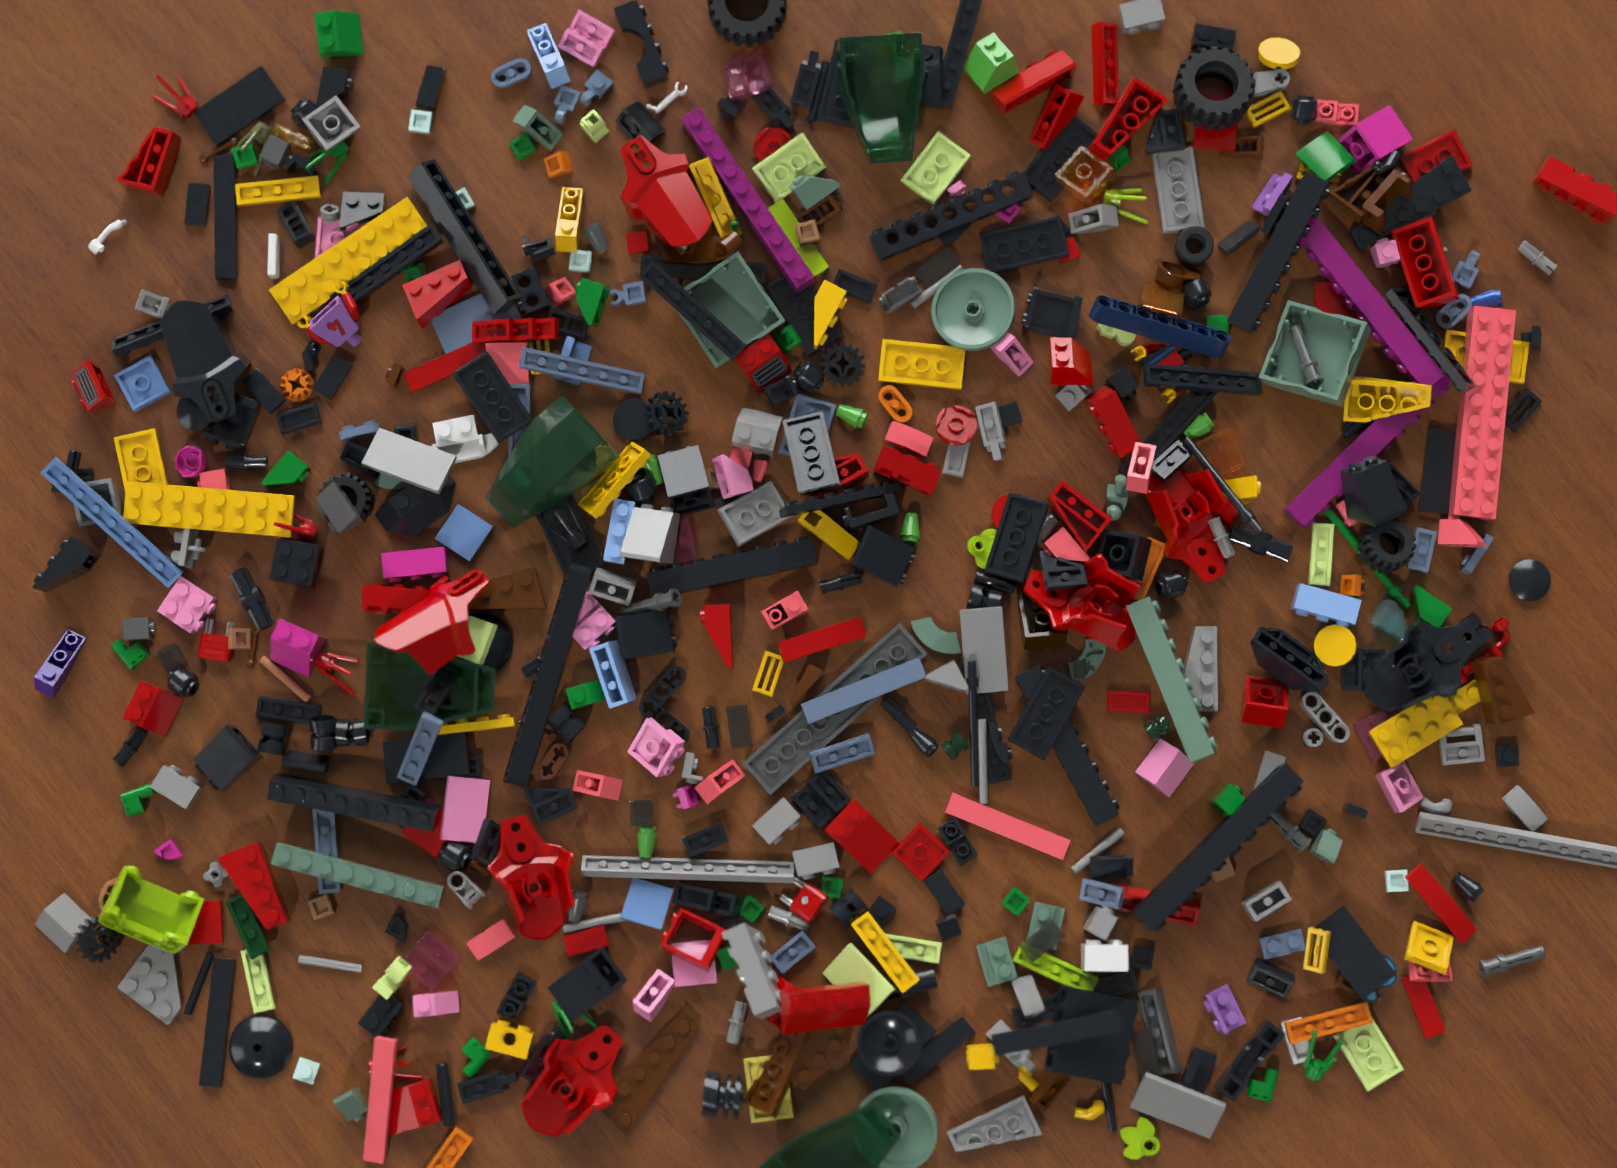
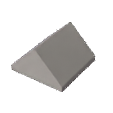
M337 96L302 119L318 145L327 152L361 128Z
M112 478L85 482L121 515L120 493ZM74 504L79 527L96 524Z
M954 660L927 674L924 680L964 693L968 689V685Z
M64 893L42 911L35 925L64 953H67L74 946V941L78 940V937L74 935V933H80L81 931L78 925L85 926L84 920L90 919L92 921V918Z

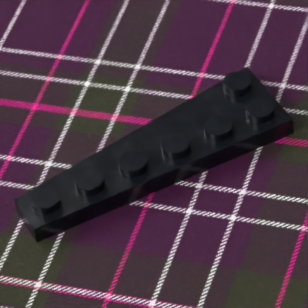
M1453 155L1447 157L1412 184V198L1410 200L1399 195L1384 212L1385 230L1381 235L1366 226L1364 222L1350 231V235L1359 251L1374 244L1377 240L1392 234V230L1409 225L1472 191Z
M1403 287L1389 290L1385 294L1388 297V303L1392 308L1399 311L1401 320L1406 325H1410L1414 330L1415 338L1425 344L1427 353L1432 358H1436L1440 363L1439 368L1441 371L1451 377L1453 386L1458 391H1462V393L1472 390L1476 385L1457 361L1452 351L1442 346L1443 341L1439 333L1429 328L1430 320L1417 311L1418 309H1416L1408 289Z

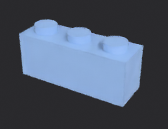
M615 499L613 502L603 558L605 563L626 566L627 557L620 556V550L633 508L636 507V503L633 501Z
M1300 583L1296 586L1290 609L1296 610L1295 614L1308 617V614L1316 616L1318 621L1328 622V620L1336 622V625L1348 628L1349 625L1356 624L1362 600Z
M614 640L589 648L609 709L637 700L625 661L622 659L618 641Z

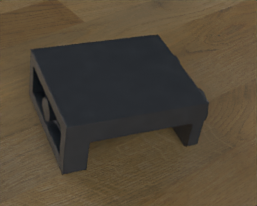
M1034 287L1032 292H1028L1026 299L1029 309L1028 312L1023 313L1021 324L1025 325L1024 331L1051 337L1074 339L1083 297L1075 296L1072 298L1040 291L1037 287Z
M235 393L236 414L216 423L211 422L207 426L206 431H202L201 435L207 437L205 441L214 445H218V442L226 444V449L237 453L238 449L245 451L262 405L258 401ZM218 406V413L223 412V406Z
M893 492L884 496L886 508L860 517L852 518L849 507L844 508V514H842L841 518L845 529L849 528L850 532L898 517L899 509Z

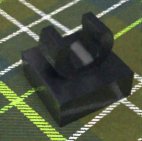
M1532 326V333H1521V341L1530 342L1532 350H1541V326Z

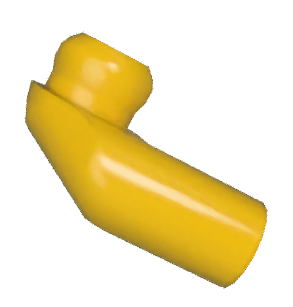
M1022 1065L1018 1068V1078L1032 1092L1039 1084L1031 1077L1032 1073Z
M1097 1099L1094 1100L1093 1106L1088 1109L1076 1107L1074 1117L1094 1120L1104 1113V1102Z

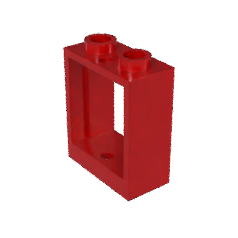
M680 908L679 912H675L670 920L672 925L669 931H665L660 939L662 950L708 972L724 942L721 933L726 930ZM684 920L714 934L701 960L671 946Z

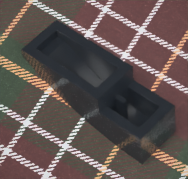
M677 882L672 903L739 918L744 897Z

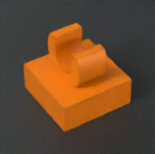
M1341 575L1340 594L1349 597L1363 595L1364 591H1361V583H1365V580L1362 579V575Z

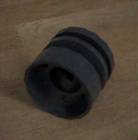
M706 1071L702 1117L716 1118L720 1108L723 1109L724 1119L728 1118V1110L731 1109L733 1110V1120H738L743 1107L744 1085L741 1074H737L736 1084H732V1074L728 1073L726 1082L722 1083L719 1072Z

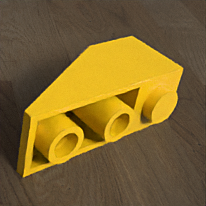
M562 187L555 233L556 251L577 253L583 189Z
M825 279L814 299L815 349L819 345H824L828 338L826 332L829 326L833 328L838 319V316H836L839 308L843 310L848 301L846 290Z
M1257 476L1225 480L1243 504H1248L1257 497V494H1260L1261 483L1257 481ZM1222 491V494L1225 497V499L1229 500Z
M820 510L804 513L798 520L801 526L847 560L851 558L860 546L858 540Z

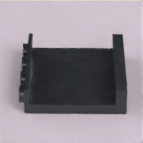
M1060 985L1053 1022L1119 1010L1123 1032L1048 1046L1044 1070L1122 1085V1081L1126 1076V1060L1130 1055V1039L1134 1034V1018L1138 1013V1000Z

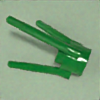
M343 141L328 152L321 148L308 156L310 159H315L306 166V169H310L329 154L335 159L339 157L324 181V185H327L341 163L348 157L346 152L349 148Z
M554 1000L550 1004L553 1008L552 1011L556 1016L560 1029L565 1033L564 1039L569 1040L562 1018L571 1033L574 1032V1029L565 1011ZM586 1013L582 1015L595 1029L599 1027Z
M1314 1029L1303 1067L1306 1068L1305 1075L1310 1080L1318 1082L1336 1062V1058L1333 1057L1344 1042L1340 1040L1324 1062L1320 1059L1311 1061L1317 1036V1030Z

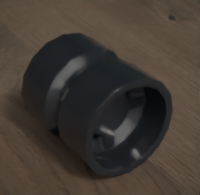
M973 584L966 609L998 607L1002 593L992 589L986 591L985 587Z
M1475 611L1459 622H1469L1481 639L1480 646L1493 636V633L1486 625H1481L1482 620ZM1469 633L1463 634V637L1466 638L1465 641L1470 640L1471 635Z
M567 704L558 709L547 721V724L554 731H560L561 738L567 744L587 725L579 716L574 717V711Z
M317 715L309 718V731L313 733L310 738L311 749L325 751L338 747L336 733L334 732L336 730V716Z
M337 719L336 743L338 747L351 746L352 743L355 746L369 745L370 731L368 719H355L354 722H351L350 719Z
M262 722L260 734L263 735V738L259 739L257 751L285 756L287 744L284 742V739L288 738L290 726Z
M852 888L843 895L842 901L837 900L829 907L846 928L856 921V916L861 917L869 910ZM850 902L855 906L852 912L846 907Z

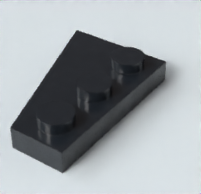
M921 45L905 101L908 106L944 110V103L942 102V93H944V85L942 84V73H944L943 49L940 46Z

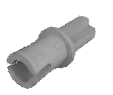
M1524 241L1518 247V251L1532 261V265H1537L1548 276L1552 273L1551 269L1555 270L1557 264L1543 255V251L1540 252L1529 242Z
M1220 516L1207 521L1215 537L1213 540L1217 542L1223 557L1229 558L1233 556L1235 552L1228 538L1229 533H1226Z
M773 905L767 917L784 923L786 927L790 925L807 931L810 925L792 913L791 910L788 912Z
M735 1000L732 1018L729 1019L730 1026L726 1038L728 1043H739L742 1026L745 1025L744 1018L748 1003Z

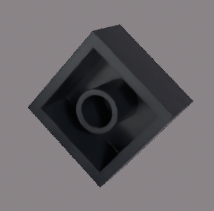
M1104 529L1098 554L1107 560L1109 569L1128 579L1143 581L1152 540L1141 535Z
M277 538L269 580L315 589L323 547Z

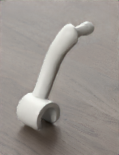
M679 82L675 84V91L660 102L657 107L647 104L646 108L654 110L655 113L661 112L677 96L686 95L688 91L687 85L683 91H679Z
M117 220L108 225L97 239L90 242L88 245L89 249L94 254L103 252L105 246L102 244L104 239L112 231L120 229L123 225L127 224V220Z

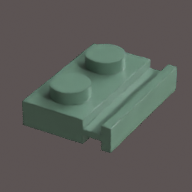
M1034 902L1025 943L1056 950L1065 908Z
M1005 937L975 945L988 987L1018 978Z

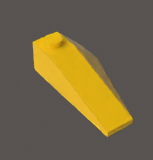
M1354 376L1345 398L1343 421L1365 423L1383 417L1386 418L1430 407L1432 385Z

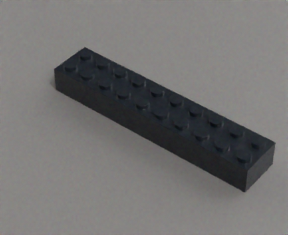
M1287 763L1278 765L1245 798L1231 816L1225 817L1129 914L1147 932H1158L1166 924L1164 920L1168 916L1173 917L1180 911L1181 907L1179 905L1183 901L1188 902L1196 895L1195 889L1198 886H1205L1212 879L1210 874L1213 871H1220L1227 864L1225 859L1228 856H1235L1242 849L1240 845L1243 842L1250 841L1257 834L1255 830L1258 827H1264L1272 819L1270 815L1273 812H1279L1287 804L1285 800L1288 797H1294L1302 789L1300 785L1304 782L1303 779Z

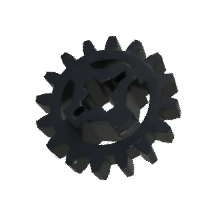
M844 342L841 343V347L834 343L833 350L827 348L826 352L828 355L822 354L821 356L825 362L820 363V367L825 368L823 375H828L826 381L833 380L834 387L837 383H840L841 388H844L845 383H848L851 387L852 380L859 382L857 375H863L864 371L860 368L865 367V363L860 362L864 359V355L858 356L860 349L856 348L853 350L852 343L845 347ZM839 352V356L835 360H830L834 354ZM847 353H850L855 358V360H851L847 356ZM842 356L844 357L845 364L847 365L845 366L843 374L842 369L839 366L840 362L842 361ZM830 369L835 370L839 374V378L834 376ZM856 369L850 377L846 378V374L850 370Z
M664 391L662 393L658 392L654 394V397L648 399L650 404L644 405L648 412L644 413L643 416L649 419L645 424L652 425L650 431L657 430L658 436L664 433V436L668 437L671 434L674 436L678 434V431L684 429L682 424L688 423L684 416L688 415L689 412L684 411L687 404L680 403L682 397L675 398V392L668 394V391Z
M92 916V921L90 919L84 920L85 926L78 925L81 931L80 933H74L78 937L74 944L79 945L76 952H83L81 958H89V962L97 961L102 963L104 958L107 960L111 959L110 953L117 954L114 948L115 946H121L117 939L121 938L122 935L116 934L115 930L101 925L98 922V916ZM96 925H101L96 930L92 929ZM99 949H103V950H104V951L101 952V953H97V954L94 953V952H97Z

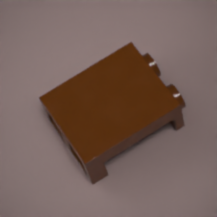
M1394 169L1362 206L1364 224L1379 235L1385 230L1384 212L1399 195H1402L1407 200L1412 198L1411 178L1406 173L1398 172Z

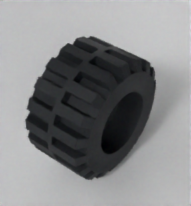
M339 473L336 477H329L330 480L322 484L324 487L319 489L318 493L320 494L332 482L339 485L342 490L352 489L357 495V503L354 508L365 522V518L367 515H371L372 512L370 510L374 506V503H372L374 497L371 494L370 487L359 477L349 473L345 475ZM325 514L324 517L330 521L328 516Z
M1395 517L1393 520L1390 519L1377 526H1367L1361 532V536L1357 541L1361 543L1357 546V550L1361 551L1359 554L1360 559L1363 558L1365 560L1363 564L1365 566L1370 565V570L1372 571L1377 569L1380 574L1395 572L1407 564L1414 556L1415 552L1413 551L1416 549V544H1413L1416 538L1411 535L1412 529L1406 527L1407 523L1404 521L1400 523V519ZM1380 536L1386 537L1392 542L1394 554H1388L1381 548L1379 543Z

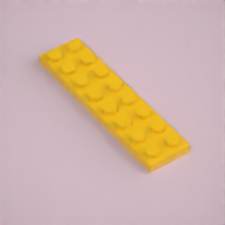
M406 197L270 288L269 291L292 325L303 319L302 315H309L331 300L330 295L335 292V285L340 289L343 287L341 281L350 282L427 227V224L410 199Z
M127 481L123 517L130 524L292 538L291 530L274 526L273 523L278 522L293 526L296 496Z

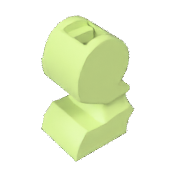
M594 109L580 120V126L594 143L598 142L609 132L605 126L606 123Z
M1098 324L1096 327L1100 336H1105L1109 339L1116 337L1117 343L1121 346L1130 345L1136 337V334L1106 325Z
M398 956L385 970L386 974L372 988L386 1000L389 999L405 980L412 966L402 957Z

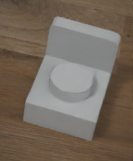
M686 752L682 778H686V783L698 784V781H703V777L691 775L692 771H696L698 759L694 758V753Z

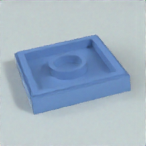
M151 355L114 375L133 412H137L172 393Z
M457 504L435 539L471 562L494 527Z
M632 878L620 918L662 930L674 889L642 879Z

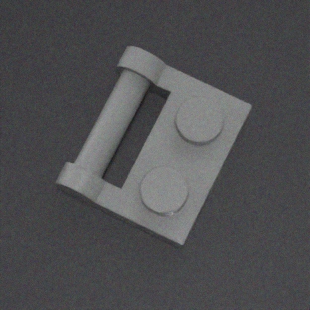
M1480 724L1456 728L1438 739L1441 766L1485 761ZM1474 736V741L1447 744L1446 737Z

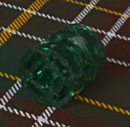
M1162 714L1156 716L1154 721H1148L1143 724L1146 733L1153 742L1159 740L1161 735H1167L1172 732L1169 723Z
M957 731L951 736L949 741H944L941 744V747L953 761L959 757L960 752L970 748Z

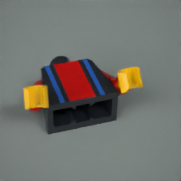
M1165 344L1137 346L1131 350V353L1136 352L1138 354L1135 361L1140 360L1139 363L1142 367L1145 364L1188 367L1185 361L1193 356L1192 352L1188 349L1182 348L1176 351L1172 345L1166 346ZM1157 387L1161 397L1163 395L1168 396V404L1182 391V389Z

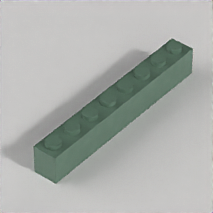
M1148 596L1127 605L1126 608L1190 763L1195 764L1217 755L1215 749L1218 748L1215 738L1209 736L1207 731L1210 728L1206 717H1202L1199 712L1202 709L1198 698H1194L1191 690L1194 688L1190 678H1185L1184 663L1181 658L1177 659L1174 652L1177 650L1173 638L1169 639L1167 635L1169 627L1165 619L1161 620L1158 612L1161 611L1158 601H1153Z
M281 842L276 844L271 865L438 908L444 885Z

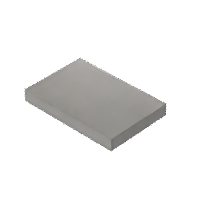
M772 481L717 510L738 547L792 517H780L779 510L785 507V503Z

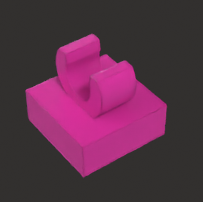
M694 784L676 789L677 792L673 794V797L679 796L681 804L676 805L677 808L687 809L701 804Z

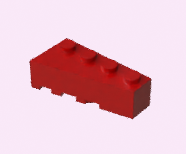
M1134 76L1127 84L1087 151L1105 162L1169 99Z
M1552 156L1547 158L1532 181L1537 184L1536 186L1539 189L1549 191L1554 194L1557 200L1571 204L1572 208L1577 212L1588 214L1591 216L1590 219L1596 223L1605 224L1616 216L1617 193L1611 190V185L1605 182L1604 184H1597L1592 176L1586 173L1577 174L1574 167Z
M256 842L217 857L266 930L291 922L262 842Z

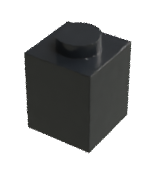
M1125 366L1105 381L1111 389L1116 391L1120 401L1124 398L1128 401L1137 394L1135 390H1137L1139 385Z

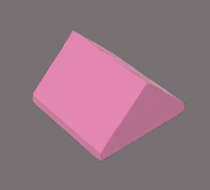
M1160 738L1135 773L1167 797H1170L1194 764L1190 763L1189 758L1179 749Z
M1405 761L1375 775L1394 813H1401L1424 798Z

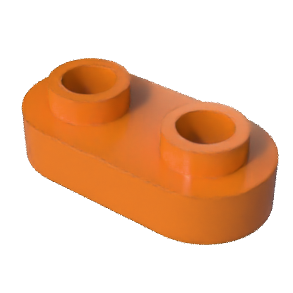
M888 385L881 388L878 394L880 404L894 421L901 424L908 422L912 417V408L895 387ZM891 394L892 400H886L885 395ZM904 410L906 415L901 417L898 415V411Z

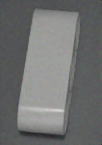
M1316 692L1304 693L1299 699V705L1325 736L1333 743L1347 741L1350 736L1348 727L1323 698ZM1307 696H1312L1315 699L1313 707L1307 706ZM1322 712H1326L1329 715L1327 723H1323L1320 720ZM1336 728H1340L1343 731L1341 739H1337L1334 736Z

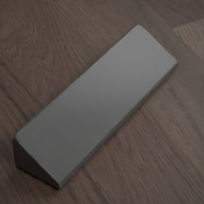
M1162 987L1138 992L1137 996L1157 1076L1175 1074L1182 1071Z

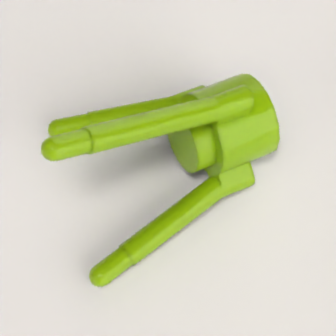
M1141 188L1105 190L1103 204L1120 206L1121 199L1145 201L1147 197L1122 195L1141 193ZM1117 208L1118 214L1148 224L1147 220Z

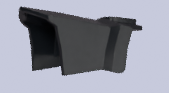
M176 301L166 311L160 321L176 375L172 385L173 396L191 398L213 423L232 417L236 414L235 380L246 370L251 361L245 354L236 352L223 323L210 312L206 304L194 301ZM211 386H215L216 388L214 395L209 393V388ZM223 406V412L217 413V407Z
M1418 620L1405 631L1404 641L1363 670L1362 680L1365 697L1376 706L1390 712L1395 709L1406 710L1437 694L1443 697L1456 695L1461 688L1460 669L1470 655L1481 645V639L1469 622L1434 628ZM1469 633L1471 635L1470 640H1463V634ZM1446 644L1453 645L1450 652L1445 651L1444 646Z

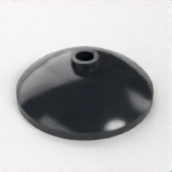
M484 612L470 614L469 616L498 626L483 666L457 656L453 659L461 669L470 674L481 676L495 673L508 662L512 654L513 638L511 631L503 620L493 614Z
M885 1011L873 1015L863 1024L858 1035L857 1048L861 1060L871 1071L882 1076H897L907 1072L915 1065L921 1053L922 1039L916 1024L909 1017L899 1012ZM889 1039H892L895 1043L892 1048L887 1046Z
M265 1014L253 1015L241 1021L233 1030L229 1040V1055L233 1065L242 1074L254 1079H266L280 1073L289 1063L293 1052V1040L287 1026L276 1017ZM256 1044H260V1045H261V1051H260V1052H257V1051L255 1050V1045H256Z

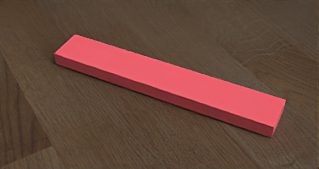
M952 793L945 813L1061 860L1064 859L1071 841L955 793Z
M376 1036L374 1040L363 1154L364 1161L379 1164L386 1162L397 1039Z

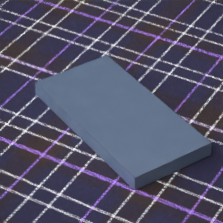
M479 294L443 310L442 314L438 317L435 316L431 322L447 354L472 343V322L498 319L516 320L522 318L515 304L508 311L493 314L483 296Z

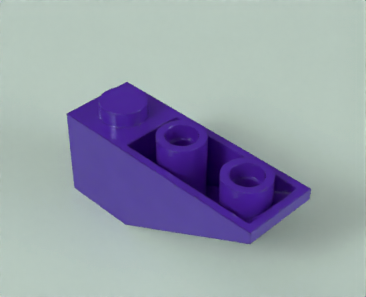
M70 629L66 630L35 675L36 690L52 698L55 697L70 673L86 641V637Z

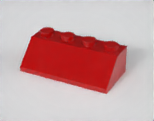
M1063 50L1059 52L1052 51L1045 56L1043 61L1030 63L1027 66L1028 69L1022 72L1019 71L1015 76L991 89L988 95L1000 116L1053 88L1056 83L1060 84L1071 78L1076 68L1075 62Z
M1428 217L1392 230V236L1396 240L1400 261L1416 309L1441 306L1460 299L1434 219Z
M863 982L780 990L782 1034L863 1025L866 1022L871 1007L870 985Z

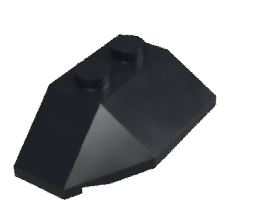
M448 475L440 494L410 484L388 500L375 516L389 533L416 536L450 511L455 482Z
M1260 626L1250 641L1257 664L1292 690L1320 692L1329 678L1317 655L1281 629Z

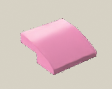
M578 10L570 27L566 29L558 47L594 67L616 30Z
M712 939L672 943L671 946L701 960ZM672 955L674 987L717 983L715 960L709 971L706 972Z

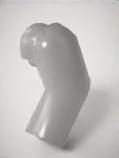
M1424 797L1419 806L1431 814L1443 815L1452 810V801L1445 798L1439 803H1433Z

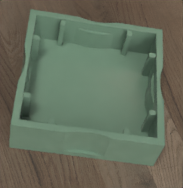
M738 251L715 266L708 274L684 288L747 345L744 349L786 322ZM679 313L716 369L730 360L728 356Z
M1288 300L1277 327L1275 341L1268 351L1259 379L1264 385L1342 407L1371 328L1365 321L1340 314L1325 313L1315 307ZM1300 325L1302 327L1313 359L1317 360L1319 373L1324 377V382L1316 387H1307L1304 373L1300 371V359L1288 332L1293 326Z

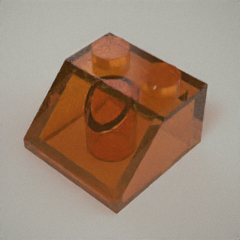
M1082 145L1054 175L1071 197L1086 208H1089L1115 180L1113 167Z
M1152 282L1143 284L1138 306L1178 318L1181 316L1185 294L1180 293V290L1169 287L1168 290L1159 288V284Z

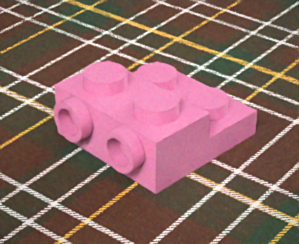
M180 576L157 611L187 632L194 634L203 627L205 616L207 614L210 615L215 609V601L217 599Z
M588 591L584 595L572 637L585 651L588 648L597 646L600 643L598 639L602 635L608 636L616 628L614 626L616 621Z
M650 717L646 718L627 752L654 776L661 777L673 772L675 759L681 757L685 751L683 748L685 741L671 729L665 730Z

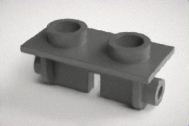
M914 276L911 278L907 277L897 284L899 291L896 292L895 288L892 287L885 293H882L881 297L878 298L879 304L890 314L908 301L916 298L923 290L917 285L918 282Z

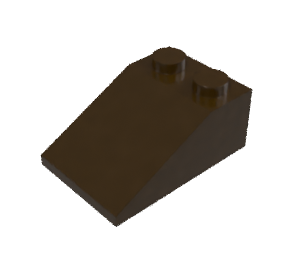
M1016 584L1023 649L1034 650L1065 647L1067 630L1060 631L1054 629L1048 613L1023 591L1025 584Z

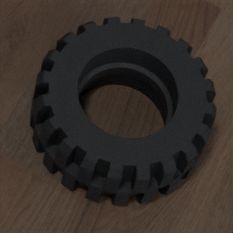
M707 0L710 21L715 27V31L718 35H723V39L728 43L733 41L735 46L740 47L741 44H746V47H752L754 43L760 46L764 44V40L768 39L770 41L773 39L774 33H779L782 23L785 22L786 0H766L767 8L765 13L760 18L748 22L740 21L729 13V0Z
M1210 47V50L1202 48L1199 49L1198 54L1193 52L1188 56V59L1182 62L1173 86V101L1177 105L1176 109L1179 114H1184L1183 119L1187 122H1194L1193 126L1197 128L1203 126L1205 130L1209 131L1212 128H1216L1217 131L1223 130L1224 126L1230 128L1235 125V122H1240L1243 119L1254 97L1256 82L1253 78L1252 68H1247L1249 63L1245 59L1241 60L1238 53L1234 52L1232 54L1228 52L1229 49L1227 48L1218 50L1217 47ZM1204 77L1219 78L1229 85L1233 95L1222 101L1209 100L1199 93L1195 82Z

